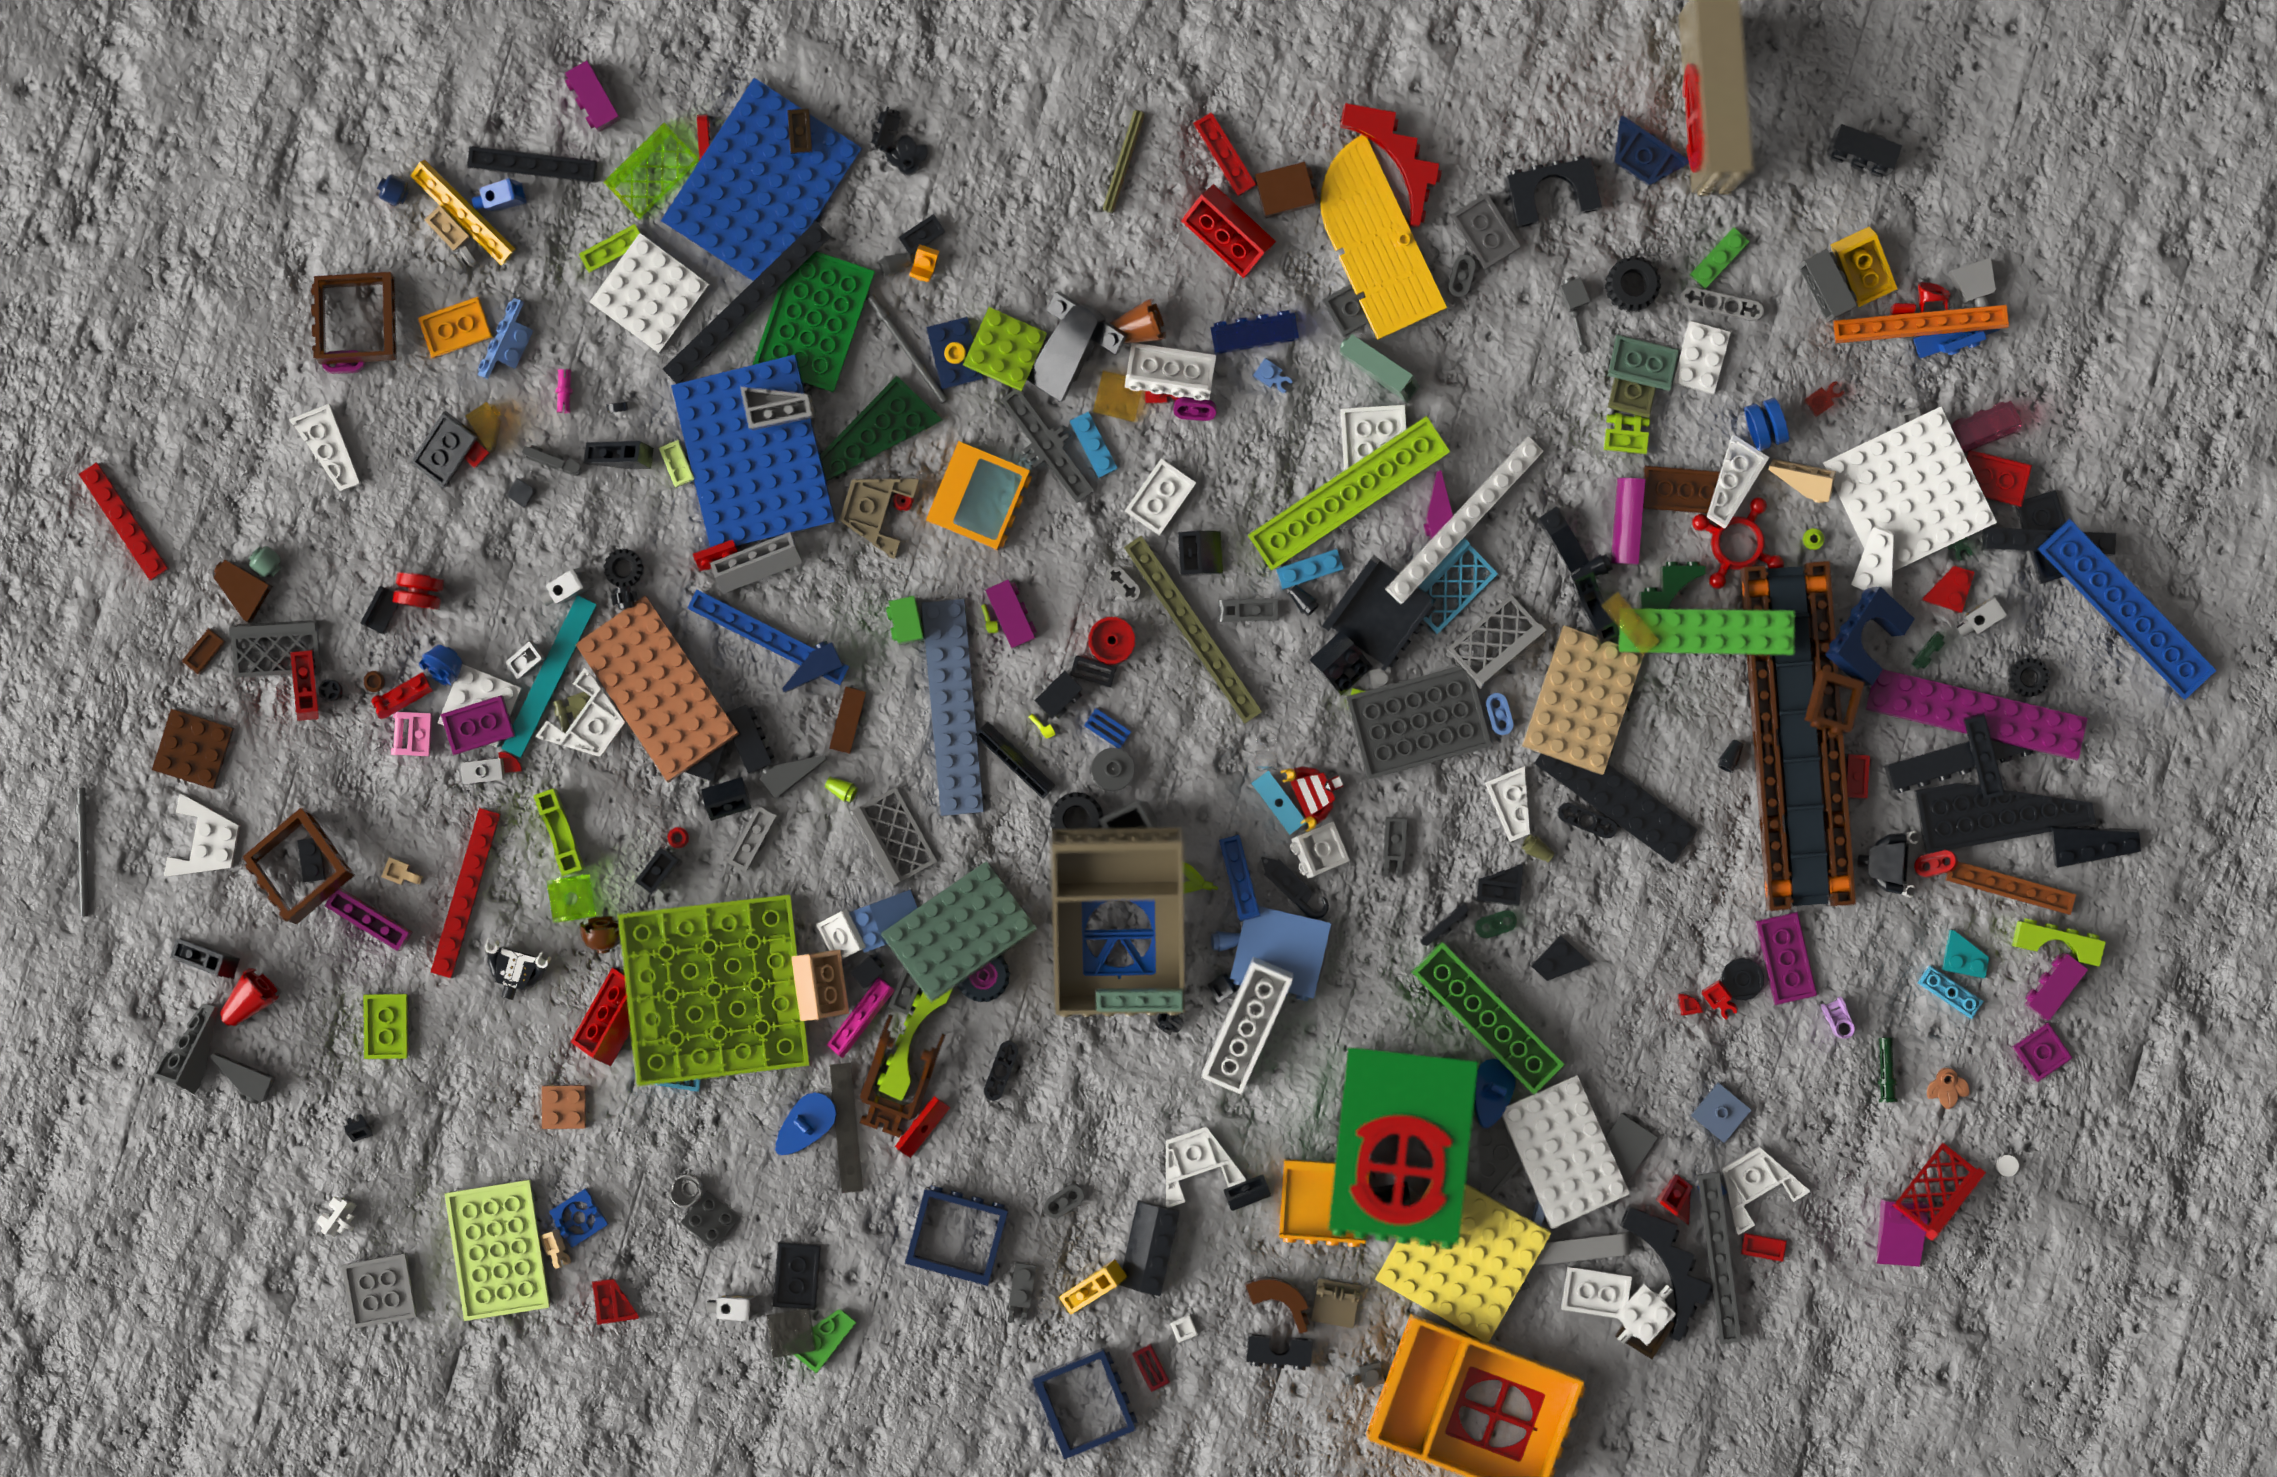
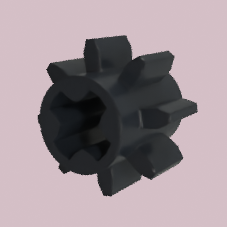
M631 586L616 588L615 594L611 595L612 604L614 606L618 605L619 610L635 607L634 602L638 601L637 591H631Z
M1159 1013L1158 1022L1160 1024L1158 1028L1168 1035H1171L1172 1032H1179L1184 1024L1182 1019L1184 1015L1182 1013L1179 1015Z

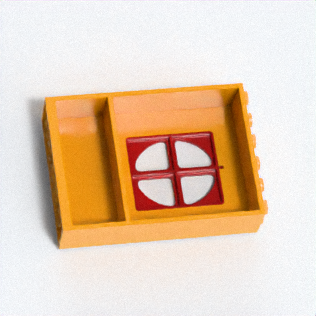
M1411 1313L1369 1423L1366 1436L1369 1441L1465 1477H1553L1555 1472L1553 1464L1555 1459L1559 1460L1562 1454L1563 1438L1567 1439L1571 1428L1568 1426L1569 1421L1576 1416L1578 1410L1576 1403L1578 1398L1583 1397L1586 1386H1583L1584 1381L1580 1376L1495 1344L1484 1342L1471 1335ZM1487 1380H1499L1502 1382V1387L1493 1407L1485 1406L1465 1397L1467 1390L1479 1382ZM1510 1387H1517L1527 1397L1532 1408V1418L1530 1421L1522 1420L1502 1411ZM1462 1406L1489 1416V1422L1480 1441L1474 1440L1463 1428L1459 1418V1410ZM1499 1420L1526 1430L1524 1438L1513 1445L1492 1447L1489 1444L1495 1425Z

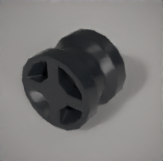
M330 679L324 680L318 690L319 695L328 701H336L343 694L342 685L338 681Z

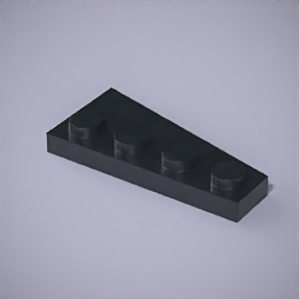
M2051 826L2054 862L2057 868L2141 852L2140 835L2137 829H2099L2098 827L2086 829L2068 826V828Z

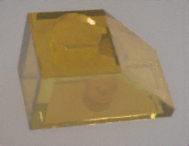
M485 402L465 416L488 452L493 453L495 452L501 426L499 416L501 413L495 404L491 406L490 403Z

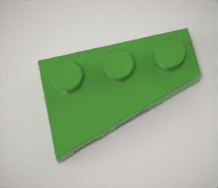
M838 1309L783 1347L812 1371L819 1373L856 1325L857 1321L842 1309Z

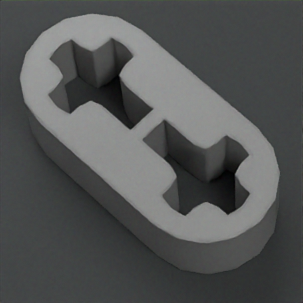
M1117 566L1108 570L1106 575L1107 581L1119 595L1128 602L1137 600L1140 596V588L1130 576ZM1120 571V578L1123 583L1120 584L1117 580L1111 581V572L1117 573ZM1125 584L1129 588H1136L1134 592L1136 595L1135 597L1125 596V594L1127 593L1126 589L1123 587Z

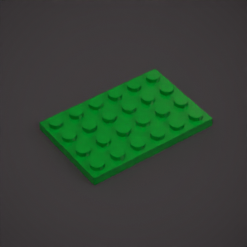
M816 251L778 288L753 365L796 355L802 382L834 393L875 271Z

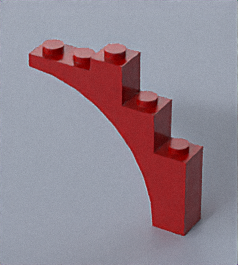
M1345 103L1340 128L1357 132L1369 138L1381 147L1395 162L1403 176L1409 195V227L1418 228L1420 223L1425 221L1426 210H1423L1424 202H1428L1430 189L1426 188H1433L1436 182L1439 183L1442 170H1439V163L1414 159V157H1418L1420 151V144H1417L1418 138L1393 133V131H1397L1399 119L1395 118L1396 112Z

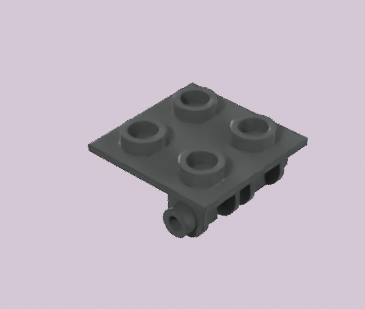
M706 1191L700 1201L694 1205L680 1223L714 1250L740 1218L711 1193Z

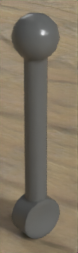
M1574 309L1571 312V316L1575 321L1580 344L1578 351L1583 354L1587 351V347L1583 343L1578 319L1579 311Z

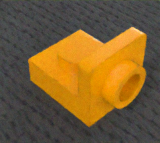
M919 244L909 276L920 281L930 282L940 251Z

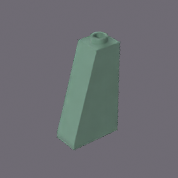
M1353 334L1342 342L1339 352L1345 359L1408 404L1420 387L1411 373Z

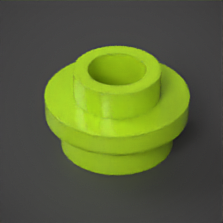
M1816 528L1807 530L1803 535V544L1810 550L1819 549L1824 543L1823 533ZM1812 535L1817 537L1816 543L1810 541Z

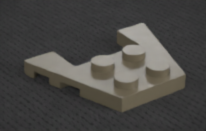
M852 479L840 521L873 543L875 547L888 554L890 558L895 559L901 540L880 533L892 492L914 498L920 479Z

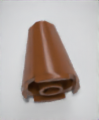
M1153 298L1147 299L1110 322V324L1128 334L1124 344L1159 341L1166 338V331L1161 332L1164 322L1157 304H1152Z

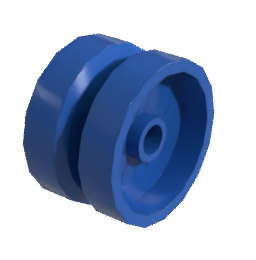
M1775 397L1763 401L1762 409L1756 403L1744 408L1748 430L1758 451L1770 448L1772 441L1776 445L1789 442L1787 424Z

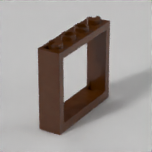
M391 272L314 276V284H312L311 294L314 296V304H311V313L315 317V324L312 325V336L315 337V345L312 346L313 358H316L320 365L397 360L395 278ZM383 285L384 351L326 354L325 288Z
M299 808L243 856L247 863L245 865L246 869L252 875L255 874L259 887L264 891L266 890L269 894L268 900L275 907L279 908L280 917L285 922L289 921L296 925L355 876L313 815L303 808ZM303 824L336 872L290 909L260 867L258 861Z

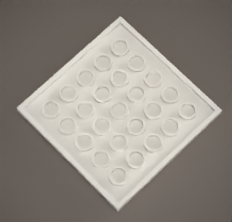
M1942 407L1934 409L1823 462L1827 470L1836 471L1834 487L1864 550L1874 525L1895 533L1893 571L1997 523Z

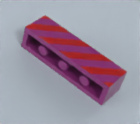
M342 888L331 895L325 904V907L396 951L403 950L413 933Z

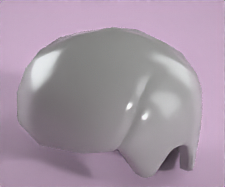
M692 1174L681 1175L675 1179L669 1192V1197L673 1204L679 1207H691L697 1204L703 1194L702 1182Z

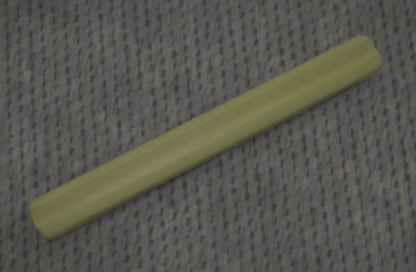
M1138 110L1133 112L1103 205V210L1108 213H1113L1144 120L1145 114Z

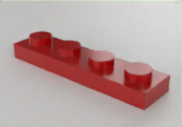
M1211 112L1194 122L1193 125L1237 197L1255 187L1254 180L1213 113Z

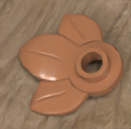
M1947 1067L1940 1069L1936 1079L1929 1083L1927 1098L1934 1099L1938 1097L1944 1108L1951 1109L1957 1103L1958 1096L1967 1097L1970 1090L1966 1080L1958 1077L1955 1070ZM1951 1076L1949 1081H1944L1945 1077Z

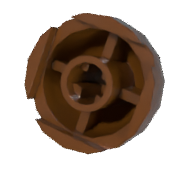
M612 916L589 918L586 924L583 921L580 923V934L583 942L590 949L597 950V953H608L610 949L615 948L620 943L618 921H613Z

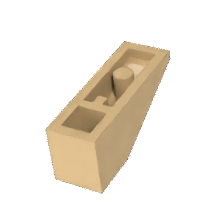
M1772 459L1769 465V470L1805 497L1813 499L1814 502H1829L1833 492L1836 471Z

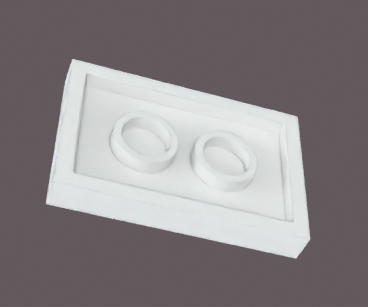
M1689 321L1672 384L1714 394L1731 332Z
M1160 459L1124 512L1160 536L1196 485V482L1163 459Z
M1567 1266L1561 1309L1617 1318L1615 1314L1629 1300L1632 1276Z

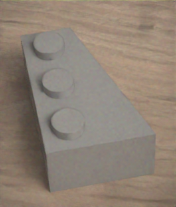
M741 387L748 426L751 430L816 417L812 396L808 394Z

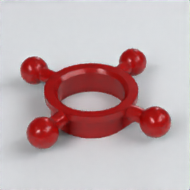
M1756 497L1751 501V511L1747 518L1732 517L1727 527L1734 524L1745 525L1756 536V551L1750 559L1743 562L1732 561L1722 552L1720 538L1725 530L1723 527L1709 523V519L1703 514H1698L1693 518L1692 526L1695 530H1706L1712 534V553L1721 564L1718 572L1713 573L1709 578V584L1714 589H1721L1725 586V575L1729 569L1740 570L1743 567H1751L1758 560L1766 563L1768 569L1784 567L1782 557L1778 555L1770 556L1763 552L1765 547L1764 535L1760 527L1755 523L1757 516L1764 513L1767 509V502L1763 498Z

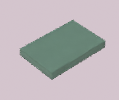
M1617 335L1607 376L1670 391L1679 350Z

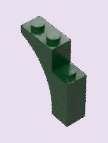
M1666 562V566L1660 567V591H1657L1655 587L1644 588V592H1639V609H1668L1671 601L1680 589L1691 580L1706 574V566H1700V562H1687V566H1679V562Z

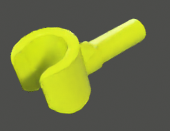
M1034 714L1029 716L1045 738H1050L1056 734L1051 724L1044 727Z

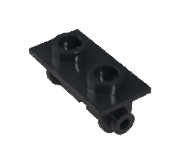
M888 106L885 111L881 110L877 121L881 125L878 132L874 131L871 143L874 144L873 150L879 146L881 147L880 151L888 153L891 150L895 137L894 134L888 133V130L897 131L901 119V112L892 110V113L888 112Z

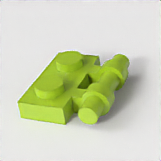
M1615 413V415L1607 414L1606 423H1614V429H1605L1603 450L1647 454L1649 432H1640L1641 426L1649 427L1650 418H1643L1639 415H1634V417L1622 416V413ZM1622 424L1633 425V431L1621 430Z

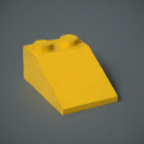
M1870 227L1830 244L1837 259V264L1847 278L1849 289L1853 290L1857 297L1856 304L1858 307L1897 290L1879 238Z

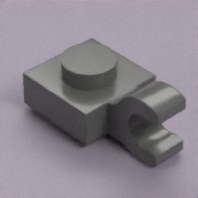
M1380 1362L1358 1366L1360 1373L1345 1376L1348 1386L1362 1382L1363 1388H1368L1385 1383Z

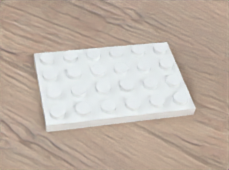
M1578 1075L1506 1107L1501 1117L1551 1229L1630 1194Z

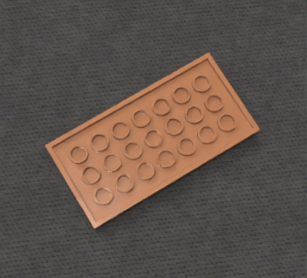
M645 595L634 603L635 607L626 608L581 639L576 644V647L665 780L669 783L739 735V732Z

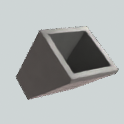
M1140 800L1100 819L1104 828H1158V819L1149 803Z

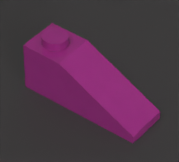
M1437 471L1435 474L1426 524H1423L1426 537L1430 536V539L1453 517L1442 471Z

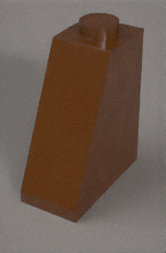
M224 559L223 562L217 564L214 573H216L214 579L242 619L252 623L273 586Z

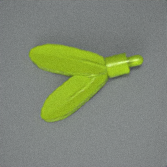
M1183 862V874L1190 880L1183 882V894L1201 889L1209 891L1219 889L1212 882L1205 881L1190 864Z

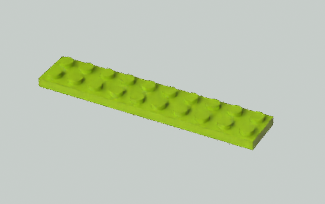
M1425 416L1249 533L1248 537L1272 571L1450 453L1428 417Z

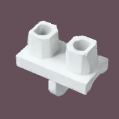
M335 1196L329 1203V1206L335 1210L331 1216L323 1213L317 1220L322 1227L321 1232L325 1235L329 1234L335 1237L338 1232L343 1234L346 1229L352 1231L355 1226L351 1223L354 1215L351 1213L357 1205L352 1201Z

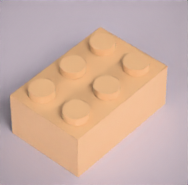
M833 950L792 957L800 1020H813L849 1014L841 951Z

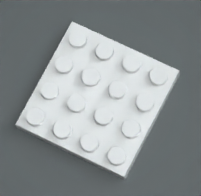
M639 233L590 300V303L656 352L660 353L710 284Z

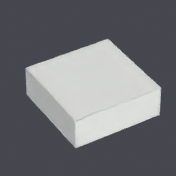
M1190 1314L1170 1322L1178 1343L1198 1335Z

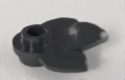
M903 135L897 143V148H891L885 155L890 165L898 167L902 174L910 176L917 172L919 164L927 158L928 149L926 144L916 146L913 138ZM912 162L910 166H905V163Z

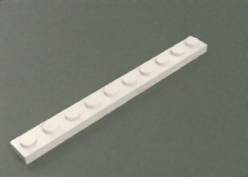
M1529 436L1526 437L1387 586L1386 590L1402 604L1543 453V450Z

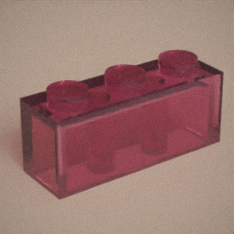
M2009 401L2006 403L1999 402L1993 408L1986 411L1979 410L1969 418H1959L1951 424V428L1963 453H1966L2021 431L2022 421L2014 405Z

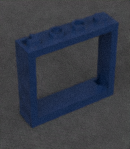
M930 1185V1188L925 1187L905 1264L988 1286L1008 1209L1004 1208L1005 1205L993 1201L992 1204L984 1203V1199L977 1196H972L969 1199L963 1197L964 1193L951 1190V1193L943 1192V1188ZM929 1197L1000 1215L985 1273L914 1255Z
M1104 1348L1032 1377L1033 1384L1064 1460L1136 1430L1135 1424L1138 1423L1134 1411H1129L1127 1404H1130V1400L1126 1391H1121L1119 1386L1122 1383L1118 1371L1113 1372L1111 1364L1114 1363L1110 1352H1105ZM1100 1359L1127 1426L1070 1448L1044 1381Z

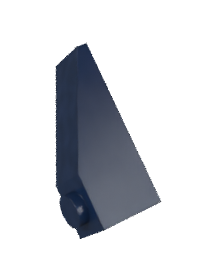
M827 641L817 644L816 650L809 654L783 686V692L787 693L844 667L834 643L828 644Z

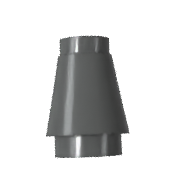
M908 252L883 256V259L879 260V266L884 276H892L912 264Z

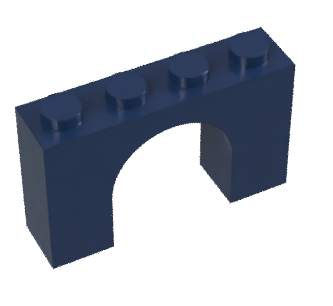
M1881 586L1867 588L1862 593L1861 600L1851 610L1850 617L1840 627V633L1830 643L1829 650L1825 654L1850 678L1863 681V687L1873 686L1883 670L1863 648L1861 635L1865 624L1871 619L1878 623L1889 635L1895 637L1905 635L1915 619Z

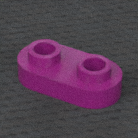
M357 350L329 351V352H327L326 354L353 353V352H359V351H357ZM358 362L355 366L351 365V363H340L333 367L330 364H323L322 367L330 374L358 373L364 368L365 362Z
M1182 397L1174 402L1173 412L1180 419L1209 421L1216 416V404L1212 400L1200 401L1194 398Z

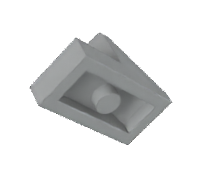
M531 640L505 663L518 680L532 668L544 662L545 658Z

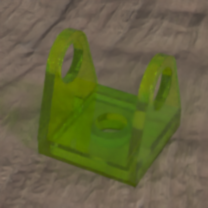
M590 874L547 881L553 923L596 916ZM570 892L577 895V902L574 905L566 902V895Z

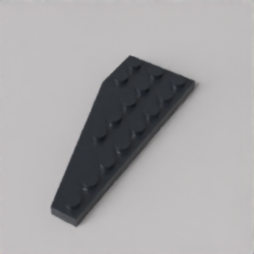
M1962 783L1914 790L1926 854L2051 832V826L2068 828V826L2081 827L2096 824L2093 804L2091 802L2004 790L2005 795L1984 800L1981 786Z

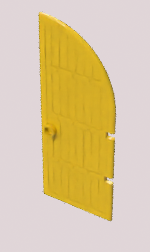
M1361 135L1355 138L1337 154L1326 172L1321 189V215L1335 251L1342 248L1345 251L1344 254L1338 257L1356 295L1364 292L1366 296L1359 300L1377 340L1447 309V306L1367 137Z

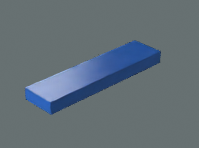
M1240 834L1220 839L1219 843L1239 920L1244 921L1261 916Z

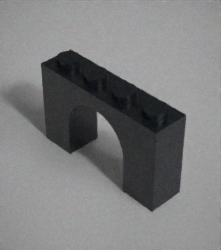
M1585 155L1572 158L1573 161L1564 163V160L1552 162V166L1543 167V164L1530 167L1531 170L1523 172L1522 169L1511 171L1510 175L1506 177V184L1516 228L1538 224L1539 217L1534 192L1536 186L1547 178L1563 179L1572 187L1579 215L1599 211L1602 205L1591 157L1585 158Z

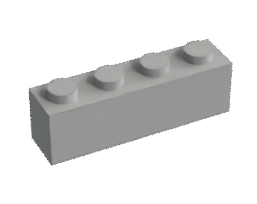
M788 532L710 564L716 582L722 594L801 564L802 560L791 533Z

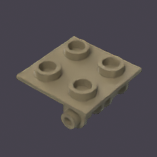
M1318 1278L1311 1321L1353 1328L1361 1286Z

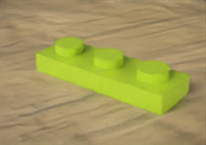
M636 224L579 253L588 273L625 254L640 233Z

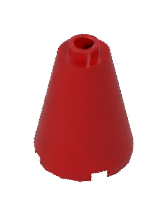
M248 968L243 972L220 1011L221 1020L227 1026H237L279 998V995L276 996L275 994L278 991L277 988L263 973L259 976L254 973L256 969Z

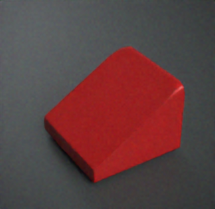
M1895 303L1891 306L1890 315L1915 313L1916 305Z

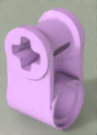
M1837 997L1836 1001L1827 1005L1821 1004L1823 1014L1829 1022L1834 1035L1842 1039L1851 1037L1855 1028L1842 997ZM1841 1023L1848 1025L1849 1030L1845 1035L1840 1034L1838 1030Z

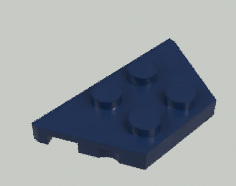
M1623 115L1620 117L1614 163L1646 185L1651 186L1689 164L1688 159Z

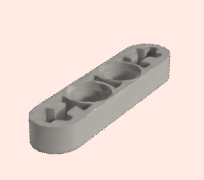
M1694 287L1686 288L1681 294L1682 304L1693 309L1747 321H1757L1764 313L1763 306L1753 300ZM1693 292L1694 297L1700 298L1701 294H1704L1701 302L1702 306L1698 305L1699 300H1693L1689 303L1685 295ZM1707 297H1715L1717 299V306L1714 308L1708 307L1706 305ZM1729 301H1735L1738 304L1736 312L1732 313L1727 310V303ZM1743 303L1746 304L1744 308L1751 309L1753 306H1756V310L1759 311V314H1755L1754 317H1752L1751 312L1744 311L1743 315H1740V312L1743 308Z

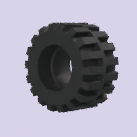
M1625 257L1617 262L1609 271L1605 280L1606 295L1612 300L1611 303L1618 306L1619 310L1622 311L1624 309L1630 313L1632 311L1639 312L1642 309H1646L1657 298L1661 288L1660 274L1658 275L1656 266L1653 267L1651 265V261H1645L1643 257ZM1626 273H1637L1643 278L1645 290L1641 295L1630 296L1623 291L1621 279Z
M1073 792L1059 798L1052 807L1050 814L1052 829H1068L1064 823V816L1068 809L1075 806L1084 808L1089 814L1090 821L1086 829H1100L1103 827L1100 819L1104 815L1099 803L1085 793Z

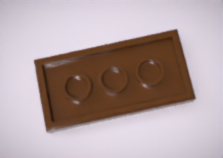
M1644 466L1643 479H1645L1643 509L1708 514L1720 472Z

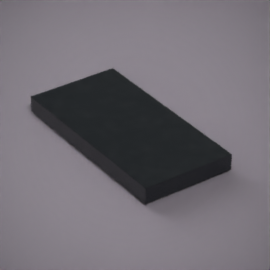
M2056 490L2025 499L2021 507L2015 506L2022 529L2058 530L2066 522ZM2029 552L2039 584L2064 577L2041 552Z

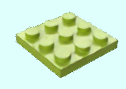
M988 307L963 366L1022 391L1047 333Z

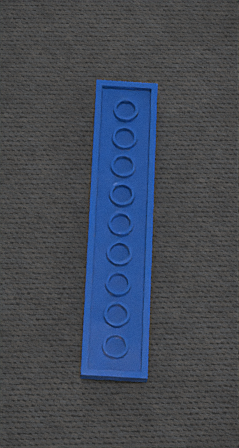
M2069 519L2038 548L2057 570L2184 700L2217 671L2072 520Z

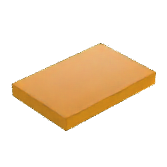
M479 297L418 317L431 358H436L493 338Z

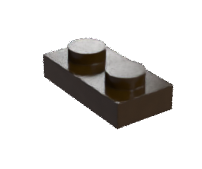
M809 109L787 110L791 154L812 153Z

